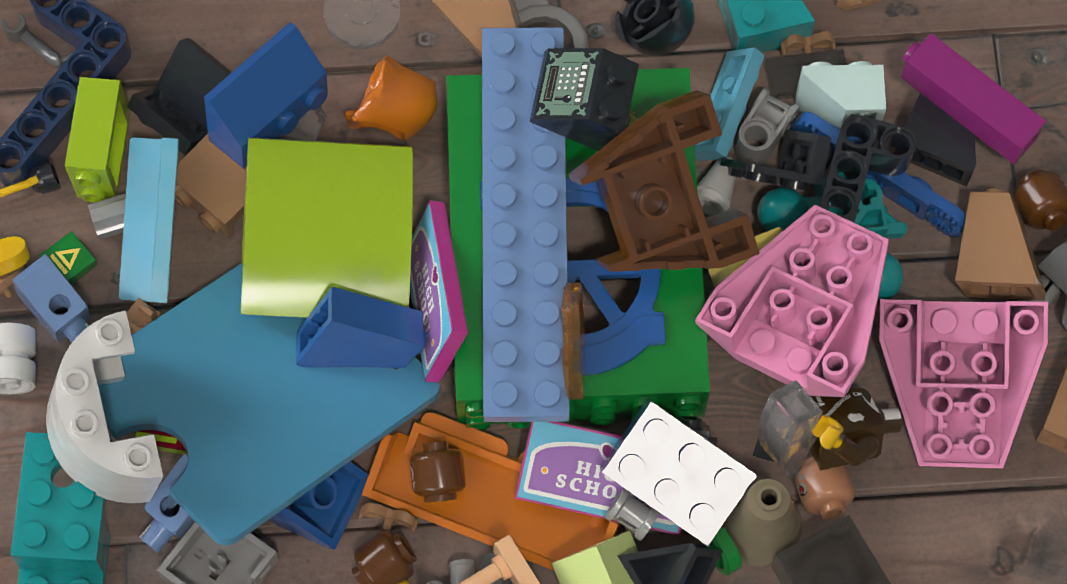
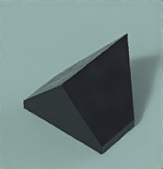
M687 543L617 556L634 584H707L723 551L715 546Z

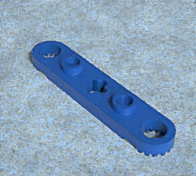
M802 112L792 125V130L832 137L830 146L833 155L840 130L811 112ZM857 137L848 138L854 144H864ZM868 170L866 178L875 181L880 186L885 197L922 221L926 218L928 222H932L931 225L933 227L938 226L936 230L939 232L943 229L944 235L948 234L949 237H958L964 230L965 213L956 205L934 192L931 186L922 178L917 176L911 177L905 172L898 176H887Z

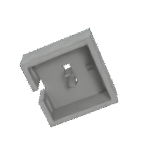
M194 522L157 569L160 578L167 584H261L278 563L279 557L274 549L251 533L232 545H221L216 543ZM213 572L219 576L216 580L209 577Z

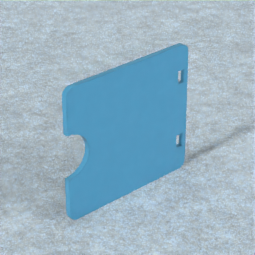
M242 263L131 335L135 353L121 356L125 374L124 380L98 385L107 428L115 439L134 431L158 430L174 436L183 444L188 454L187 467L178 482L169 489V495L216 543L221 545H232L244 538L433 403L438 398L440 389L439 383L425 382L423 365L415 356L405 368H398L397 370L395 368L302 367L296 365L297 330L307 317L241 314Z

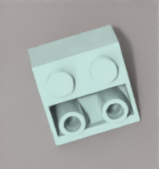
M857 61L849 65H831L828 62H815L809 66H802L795 95V104L800 106L801 112H811L839 130L846 119L855 115L883 121L886 112L883 65H872L870 62Z

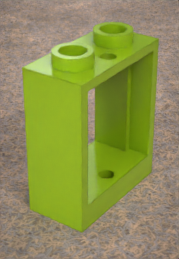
M80 77L65 169L77 197L89 203H96L118 196L131 111L127 108L128 103L120 80Z

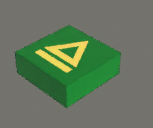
M72 231L39 255L41 258L46 254L70 285L98 265L96 259Z

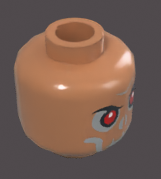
M810 457L802 462L801 469L795 476V484L804 510L812 515H821L822 519H834L843 515L846 512L845 507L855 497V491L846 465L819 470L817 462L813 457Z

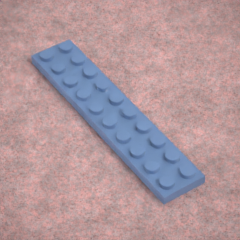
M482 28L484 422L569 421L565 137L530 122L544 52L548 48H564L563 28Z

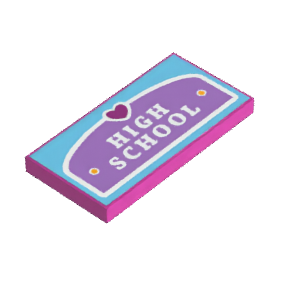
M430 200L412 235L410 293L413 309L423 312V329L427 332L426 344L421 352L425 382L439 383L464 341L468 329L444 202Z
M564 421L532 422L515 498L604 518L610 505L623 487L602 473L600 466L622 435ZM630 492V494H631L632 496H634L635 498H637L638 500H640L641 502H643L644 504H646L647 506H649L650 508H652L650 505H648L647 503H645V502L642 501L640 498H638L637 496H635L634 494H632V493ZM659 513L650 528L675 535H680L681 531L680 526Z

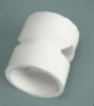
M0 323V394H22L30 392L36 387V364L30 360L36 354V330L31 326L20 323Z

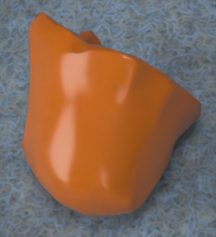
M384 56L374 68L358 110H347L344 117L347 120V125L350 129L375 127L387 131L403 141H407L426 127L434 116L438 106L436 82L400 65L390 56Z

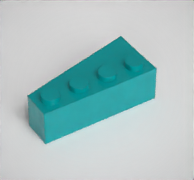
M717 0L733 51L755 47L762 53L781 48L780 43L792 34H798L803 37L812 35L815 19L802 0Z

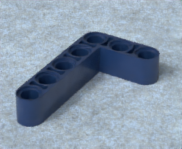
M30 0L37 21L76 49L0 138V182L4 186L8 187L27 180L30 169L35 164L47 160L69 134L78 91L79 75L84 71L90 70L94 71V74L88 78L114 80L131 58L132 51L122 25L85 0H56L57 3L51 7H42L44 3L50 0ZM79 21L88 22L84 27L73 28V25ZM109 42H119L115 48H103ZM58 101H70L69 104L63 108H54V105ZM34 130H45L40 137H28ZM9 160H20L13 168H3L4 164Z

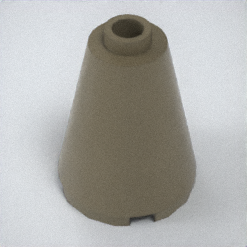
M762 479L749 486L721 528H726L739 551L743 564L764 567L790 556L801 537L802 518L796 503L782 483L774 479Z

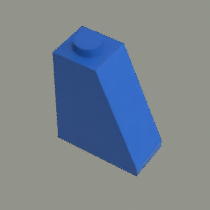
M331 287L297 330L296 365L302 367L405 368L416 354H420L426 344L427 332L423 329V312Z

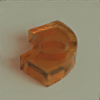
M566 283L562 299L563 371L566 396H568V399H583L585 387V327L581 283Z

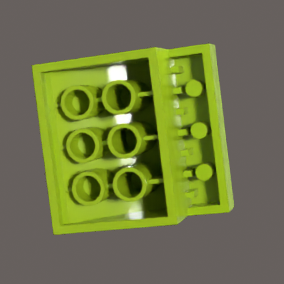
M248 137L241 257V314L308 317L331 287L409 308L413 209L412 147Z

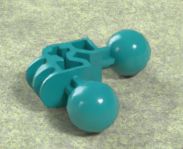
M843 172L838 173L842 178L846 180L855 179V177L852 174L850 175V178H846ZM825 176L823 177L822 186L814 184L815 197L803 198L794 189L778 187L767 192L761 198L757 210L758 220L763 230L767 232L781 227L784 231L814 205L819 206L826 181ZM866 178L854 223L887 239L903 238L908 230L907 225L904 222H898L887 212L888 208L883 205V192L880 186L875 181ZM838 207L829 208L832 213L838 216L846 215ZM888 252L877 302H880V299L892 298L900 291L903 284V268L898 259Z

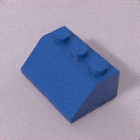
M288 23L204 96L209 141L243 169L247 167L248 137L278 139L281 135H288L295 129L299 120L307 112L318 109L327 98V72L293 23Z

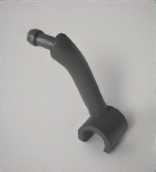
M18 14L21 25L14 30L9 29L5 20H2V28L8 40L12 42L23 41L58 69L72 54L58 57V54L52 48L29 32L25 18L21 14Z

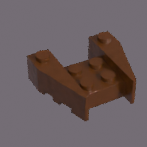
M696 90L657 104L569 174L570 179L581 186L599 181L621 249L597 258L598 265L606 270L620 272L641 271L642 269L723 268L760 254L748 214L732 208L705 218L686 160L684 148L722 135L710 94Z

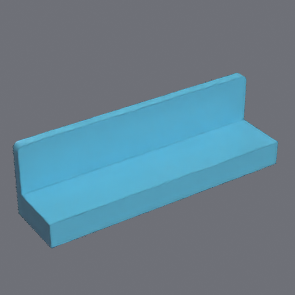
M135 137L130 139L119 298L121 300L136 301L140 298L146 302L168 303L179 139L162 138L161 140Z

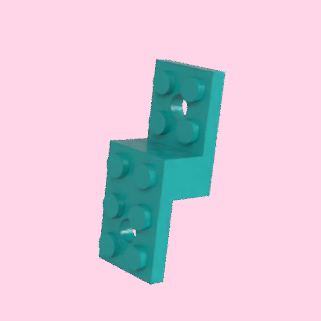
M26 432L10 554L19 567L17 584H105L111 539L104 525L106 499L95 495L96 492L85 487L79 481L77 483L74 481L70 486L64 488L54 485V476L62 467L51 448L48 433Z

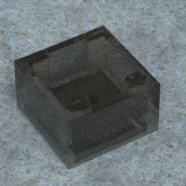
M850 515L776 554L772 564V569L781 584H891Z

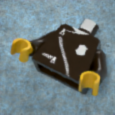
M849 388L845 397L808 396L800 392L797 423L814 460L817 462L819 470L848 464L859 466L869 459L877 458L881 454L884 434L901 431L902 419L899 409H877L869 391L863 388Z

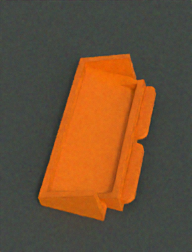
M428 412L422 416L421 421H415L410 435L393 430L382 438L362 492L363 496L406 511L411 515L493 547L496 542L510 535L525 560L553 570L552 562L616 536L621 525L614 520L608 521L596 516L516 499L515 495L525 451L520 454L519 459L507 455L509 445L506 440L474 427L466 428V424L436 412ZM447 441L448 449H458L463 454L466 486L464 490L457 493V499L424 502V496L416 495L412 489L410 458L417 452H423L422 443Z

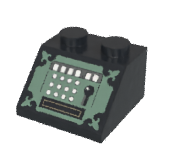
M548 48L544 52L530 122L599 151L627 128L639 64L604 48Z

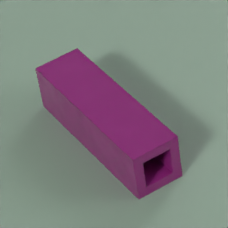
M932 33L922 44L915 41L902 57L905 65L900 78L1013 165L1018 162L1039 138L1046 120Z

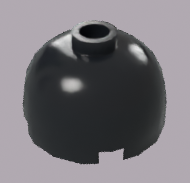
M625 0L628 4L624 8L623 13L621 14L617 11L615 16V30L620 39L632 49L646 56H665L677 50L690 36L695 23V10L691 0Z

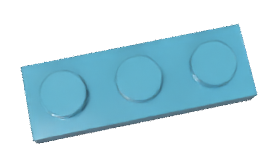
M755 47L727 51L710 96L722 135L694 145L695 159L698 161L721 159V157L727 158L765 56Z

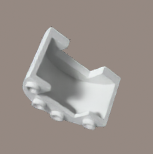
M126 310L113 313L94 322L84 329L71 343L61 361L50 394L46 426L50 445L56 459L76 483L79 481L85 487L96 492L95 495L108 500L123 503H144L151 501L163 478L154 434L110 442L98 385L123 381L125 374L121 356L135 353Z

